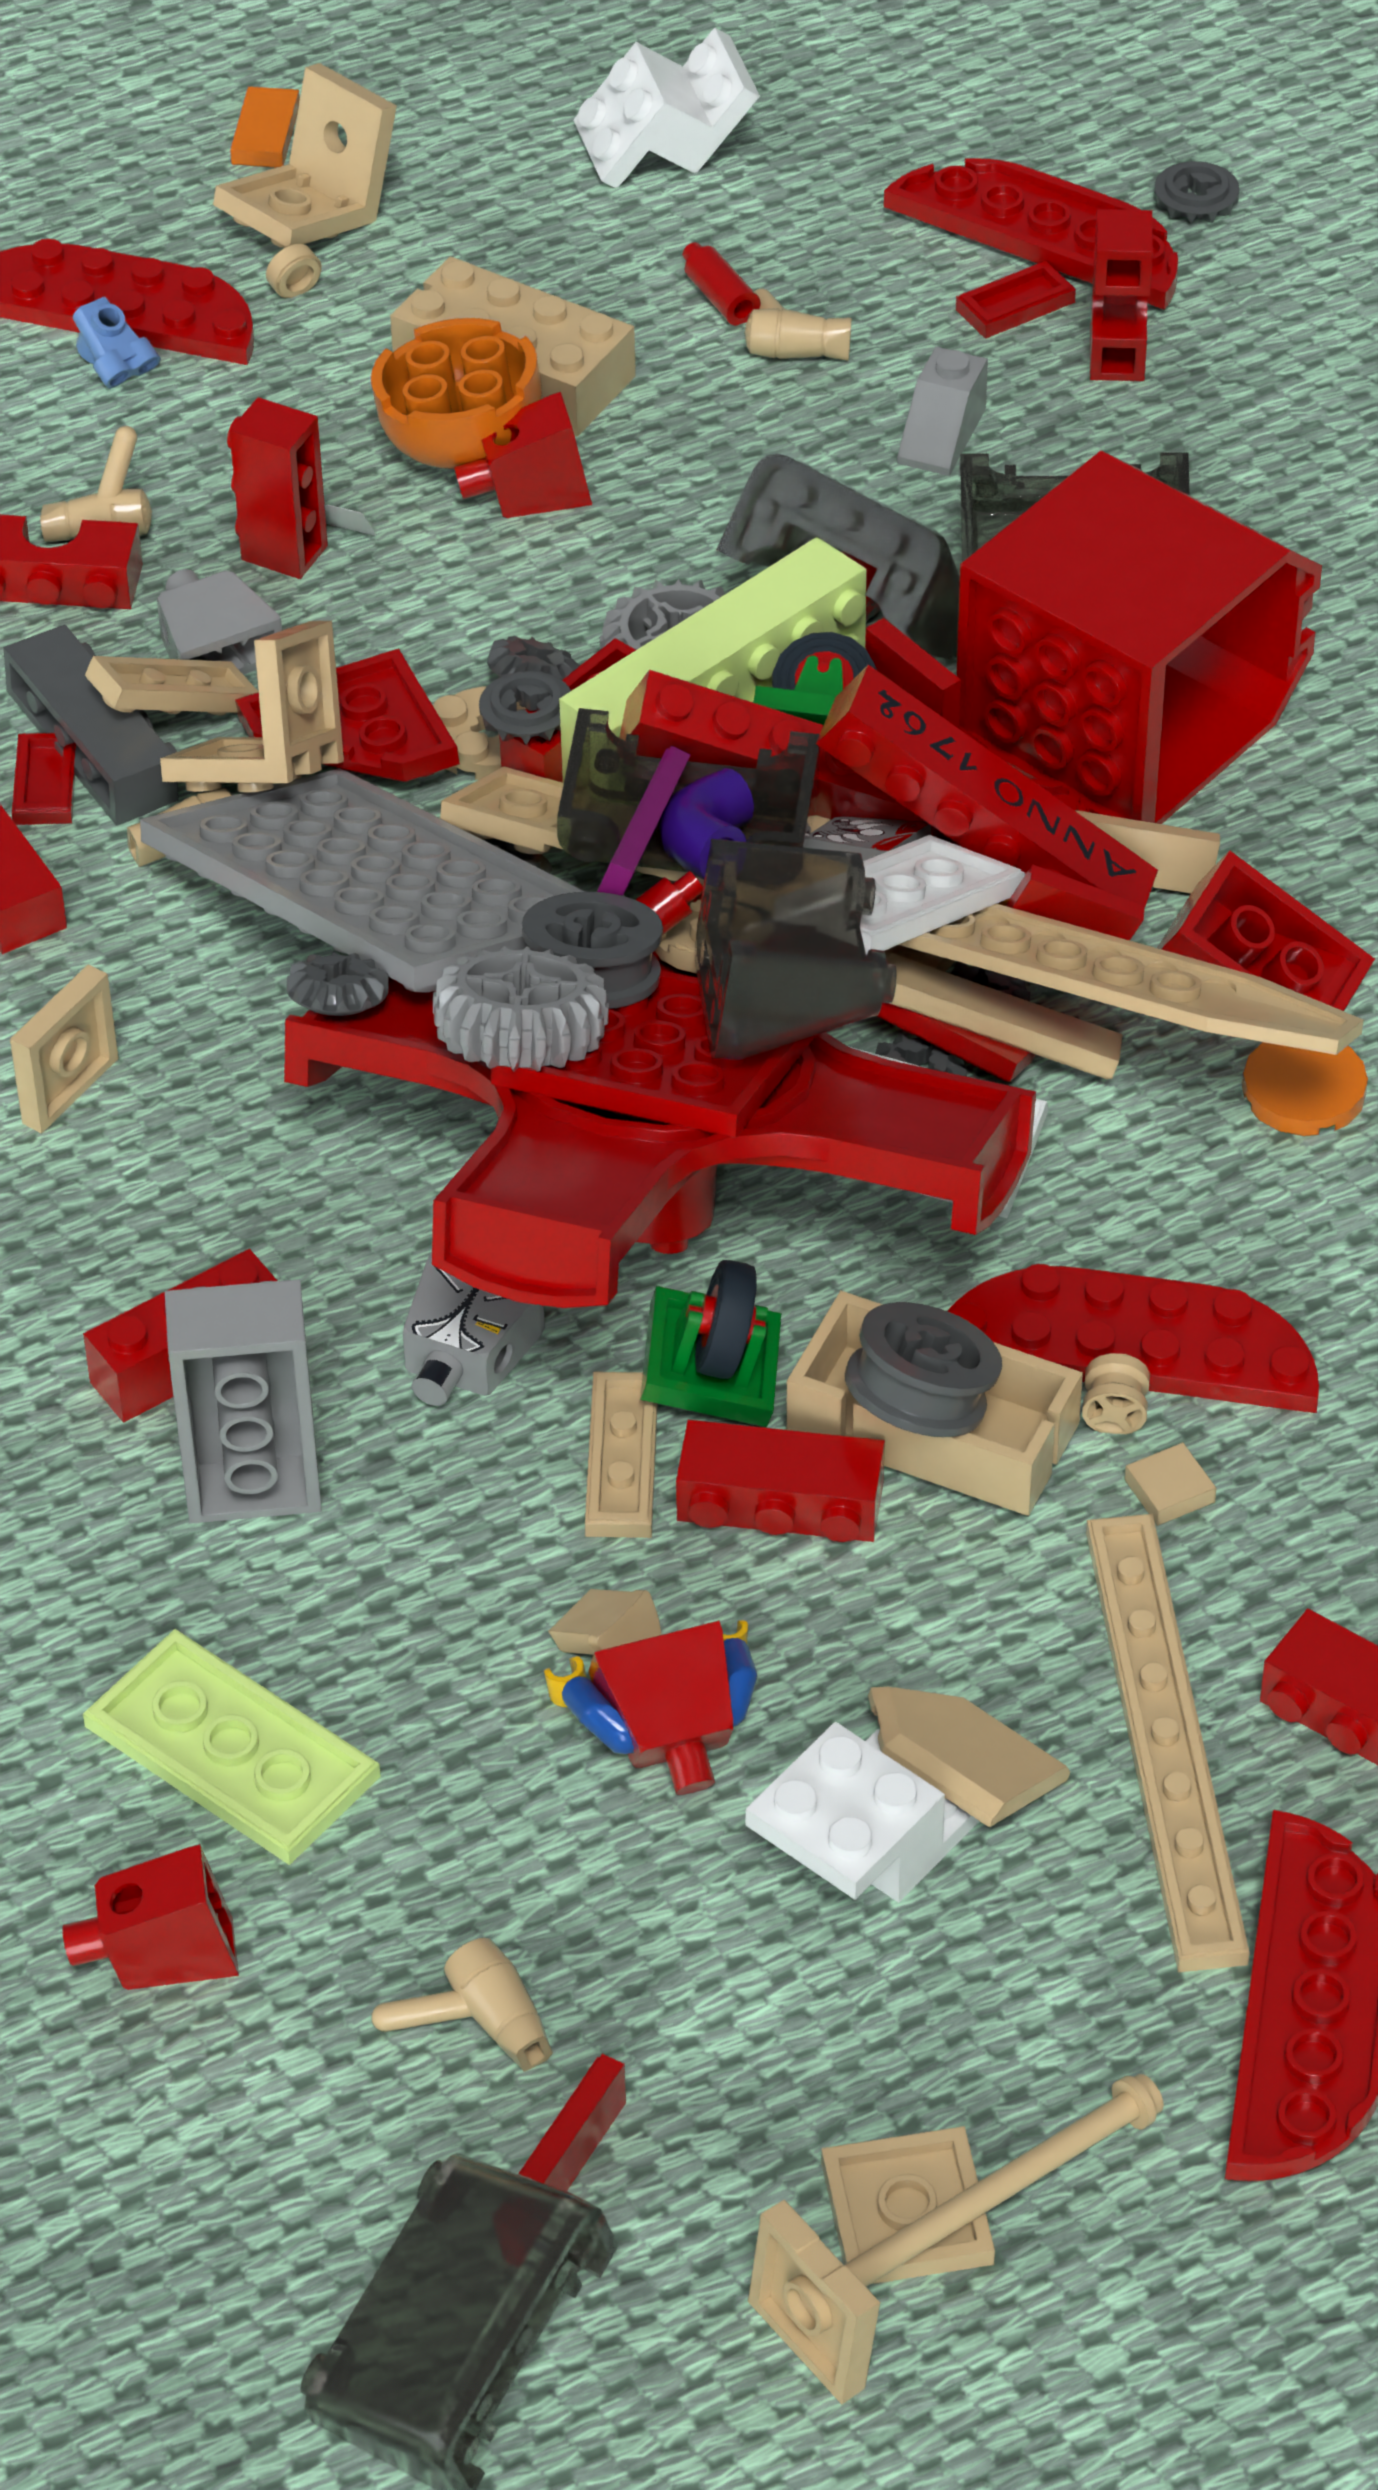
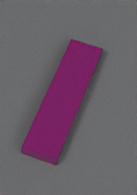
M674 746L666 749L597 892L624 896L659 824V820L672 797L690 758V754Z

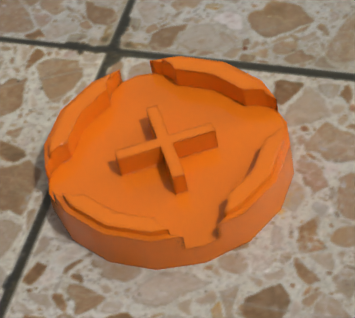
M1262 1042L1248 1056L1243 1072L1242 1090L1244 1098L1247 1097L1251 1103V1111L1261 1122L1280 1132L1311 1136L1319 1135L1320 1128H1328L1335 1125L1334 1131L1351 1123L1362 1111L1367 1093L1368 1077L1364 1062L1350 1046L1345 1047L1337 1055Z

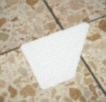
M325 505L326 524L376 536L362 513Z

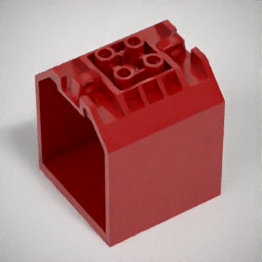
M1100 450L960 564L957 677L961 679L960 725L987 746L991 752L1029 779L1035 778L1057 782L1069 788V795L1067 796L1079 802L1081 797L1088 805L1090 813L1163 824L1277 724L1314 654L1316 632L1307 627L1302 631L1301 629L1302 620L1312 609L1313 595L1320 588L1322 565L1279 544V542L1192 496L1152 477L1137 467Z

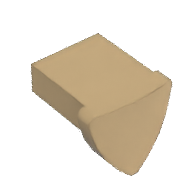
M590 1589L548 1631L562 1652L593 1655L596 1651L662 1635L659 1617L651 1594L647 1590H634L630 1592Z

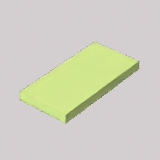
M176 1629L167 1635L83 1713L85 1727L288 1865L294 1862L381 1777L380 1764Z

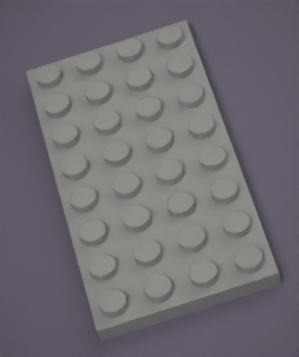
M341 768L296 779L290 783L276 784L271 790L245 792L140 819L141 842L165 854L167 859L180 862L198 872L200 877L213 880L231 890L233 895L246 898L264 908L266 913L279 916L297 926L301 932L312 934L332 945L333 949L348 955L356 953L361 960H374L376 968L388 973L390 978L400 982L407 990L413 992L435 991L437 979L442 977L443 968L456 964L457 958L463 956L476 957L477 951L482 949L489 952H497L503 946L510 950H523L528 945L522 936V921L528 909L552 896L585 892Z

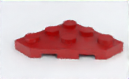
M399 648L336 668L344 762L339 764L322 763V765L402 782L430 776L438 771L460 765L456 743ZM259 692L235 699L238 718L248 736L263 737Z

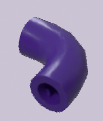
M724 768L690 783L675 792L659 820V830L667 855L687 872L691 871L695 876L715 885L725 883L733 878L742 867L746 857L747 843L745 835L739 827L751 821L754 803L751 791L743 777L733 769Z

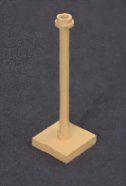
M1137 2074L1134 2077H1122L1112 2085L1113 2099L845 2265L825 2246L819 2236L785 2199L761 2213L748 2303L841 2404H844L864 2390L867 2381L880 2302L866 2287L1128 2123L1139 2130L1153 2124L1156 2120V2115L1163 2110L1164 2106L1158 2087L1144 2074Z

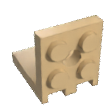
M321 63L305 67L289 164L216 185L213 205L233 216V220L236 223L252 227L268 236L273 244L281 248L293 244H307L323 238H334L339 233L373 223L377 219L397 105ZM339 124L344 128L347 135L346 146L343 145L338 135Z
M309 621L254 640L263 737H217L160 758L162 782H185L186 790L191 792L220 789L222 787L221 783H237L239 792H261L273 789V783H290L295 779L301 778L302 774H313L321 771L322 763L339 764L344 762L332 621Z

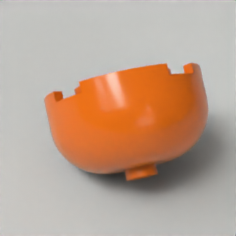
M456 318L430 323L414 329V340L409 341L394 352L385 348L379 355L372 369L371 385L380 424L387 437L401 452L428 466L454 469L455 466L486 458L481 440L496 432L495 444H508L511 439V429L504 430L503 425L513 418L522 407L542 399L537 354L532 342L527 336L519 339L514 335L503 332L499 321L482 318Z

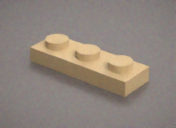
M93 656L85 674L86 678L101 693L103 701L108 706L125 713H131L135 710H161L169 714H179L181 711H195L222 716L226 713H237L235 699L259 692L231 661Z

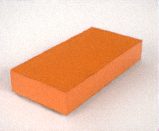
M248 86L230 149L232 165L284 166L298 113L299 90Z

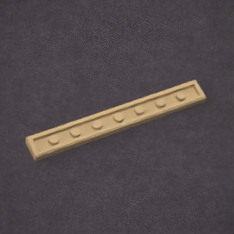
M1153 1514L1087 1520L1086 1535L1178 1972L1247 1966L1250 1952Z

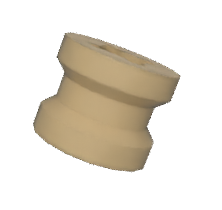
M1111 1353L1101 1355L1088 1364L1085 1373L1087 1394L1083 1398L1082 1417L1087 1425L1101 1433L1130 1434L1145 1424L1148 1407L1145 1395L1149 1391L1150 1372L1143 1362L1126 1354Z

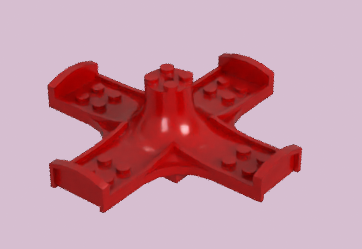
M702 892L693 902L702 899H713V894ZM757 908L756 910L762 912L763 922L766 923L771 919L777 926L775 957L766 966L749 973L736 975H701L675 968L662 961L654 951L653 954L658 959L661 967L660 983L657 989L650 996L637 1003L609 1009L608 1024L605 1025L604 1037L599 1041V1048L586 1052L585 1059L567 1060L565 1067L561 1068L547 1065L542 1066L538 1072L532 1068H518L513 1072L511 1067L496 1066L490 1069L484 1061L468 1062L464 1060L463 1053L455 1054L448 1051L447 1044L437 1038V1027L434 1024L433 993L436 990L431 992L409 991L403 984L389 976L387 997L378 1005L363 1012L334 1016L308 1010L303 1017L289 1015L285 1019L284 1082L310 1087L326 1081L340 1068L347 1067L428 1085L494 1107L499 1119L495 1130L433 1200L432 1265L474 1288L519 1303L558 1308L608 1305L618 1293L619 1263L635 1242L650 1244L653 1250L663 1254H676L685 1251L688 1248L689 1238L698 1236L711 1226L715 1212L718 1164L767 1165L810 1170L952 1200L951 1230L977 1235L987 1229L1003 1211L1028 1162L1032 1148L1036 1091L887 1060L850 1048L823 1031L824 1003L829 997L850 994L854 981L859 978L861 953L773 918V912Z

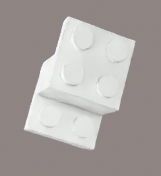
M714 27L705 40L693 49L684 66L635 42L626 55L613 65L610 75L593 96L584 101L579 113L573 120L601 181L614 188H618L648 151L692 173H697L760 95L730 35Z
M835 1721L746 1808V1826L854 1900L872 1884L899 1903L979 1820L946 1799L943 1792L882 1753L878 1742L879 1729L864 1741Z

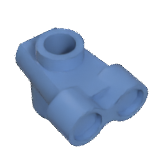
M106 297L79 307L73 314V320L80 331L76 341L77 350L83 359L94 364V370L107 388H114L122 384L129 377L134 375L140 376L153 370L159 364L161 358L146 337L139 338L125 321L123 311L116 305L111 304Z

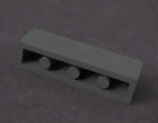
M62 625L3 647L7 692L40 733H55L57 741H54V746L62 757L63 747L74 742L76 743L75 776L116 826L179 800L178 782H162L160 758L176 753L177 750L170 742L164 743L157 735L144 710H135L131 713L120 712L111 708L103 701L101 693L85 676L91 659L95 656L88 643L81 644L66 625Z

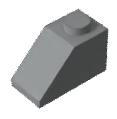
M941 347L934 348L916 382L897 456V464L950 476L986 410L987 358L966 354L959 350H949Z

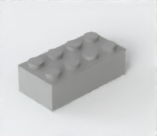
M300 1279L165 1291L168 1355L189 1524L321 1512L317 1450Z

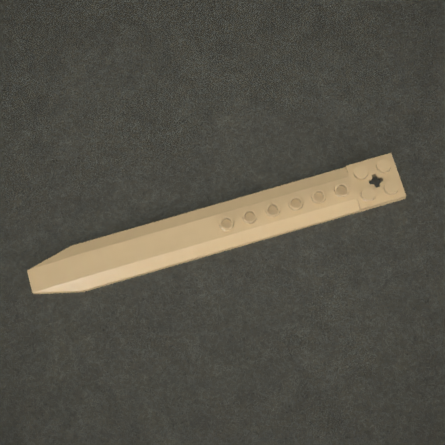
M503 766L441 800L440 819L480 839L495 838L512 843L514 848L522 853L542 854L548 852L550 848L556 847L581 854L590 859L610 863L639 804ZM658 824L636 871L677 881L687 871L674 862L665 852ZM743 833L747 843L746 857L742 867L733 878L725 883L715 885L697 876L695 877L705 890L736 898L749 904L773 909L774 897L779 896V894L855 864ZM994 904L899 944L1214 1034L1337 1055L1362 1034L1364 1019L1264 978L1000 904Z

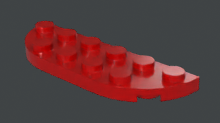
M966 158L964 166H949L935 172L934 164L926 165L901 176L884 190V208L1037 264L1047 261L1055 270L1092 284L1097 209L1141 210L1119 199L1017 163L983 158ZM1152 217L1153 258L1148 304L1165 310L1171 302L1177 286L1178 253L1173 251L1167 241V230Z
M50 238L41 239L31 245L0 251V318L79 333L80 331L73 320L75 311L83 305L106 297L111 304L116 305L123 311L125 321L139 338L146 337L155 348L248 365L252 357L254 331L252 315L247 303L235 288L213 275L212 271L207 268L190 267L160 261L155 258H144L113 252L103 248L64 244Z
M1034 1264L1028 1268L1011 1271L979 1284L960 1297L947 1310L976 1326L992 1342L1083 1372L1082 1382H1085L1086 1367L1093 1359L1111 1353L1126 1354L1139 1359L1147 1366L1150 1372L1149 1391L1317 1413L1319 1396L1318 1372L1307 1344L1294 1327L1280 1314L1240 1290L1094 1269Z
M1273 1810L1226 2164V2180L1264 2181L1279 2179L1315 2168L1346 2149L1367 2126L1378 2106V1873L1375 1875L1370 1867L1351 1851L1352 1842L1342 1834L1309 1818L1278 1810Z

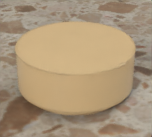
M293 244L285 247L272 258L266 270V279L279 296L293 298L308 292L316 284L321 274L322 265L318 257L307 245Z

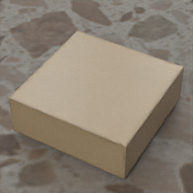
M1184 1443L1126 1465V1483L1149 1514H1153L1157 1526L1215 1503V1485Z

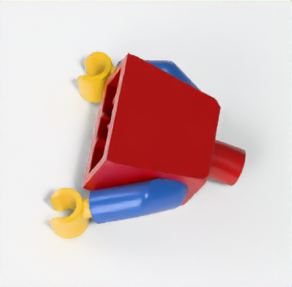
M719 1620L596 1651L593 1654L588 1671L591 1680L586 1677L582 1658L574 1656L569 1659L572 1674L568 1676L558 1677L551 1673L550 1668L544 1670L550 1700L557 1706L568 1707L579 1722L614 1753L627 1754L635 1768H644L667 1762L677 1795H686L707 1789L716 1782L706 1751L718 1749L728 1744L733 1727L746 1718L758 1678L747 1645L748 1623L746 1620H738L737 1631L731 1635L723 1634Z

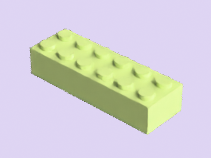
M816 537L559 698L563 783L640 804L657 769V765L618 753L617 746L626 701L649 669L753 702L756 686L772 687V673L780 654L797 639L811 633L835 632L853 638L865 648L866 568L819 537Z

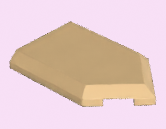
M896 1687L870 1688L868 1698L871 1711L874 1713V1716L878 1717L879 1721L878 1742L881 1752L943 1792L946 1799L988 1827L993 1826L1063 1784L1069 1778L1070 1771L1065 1764L964 1697Z

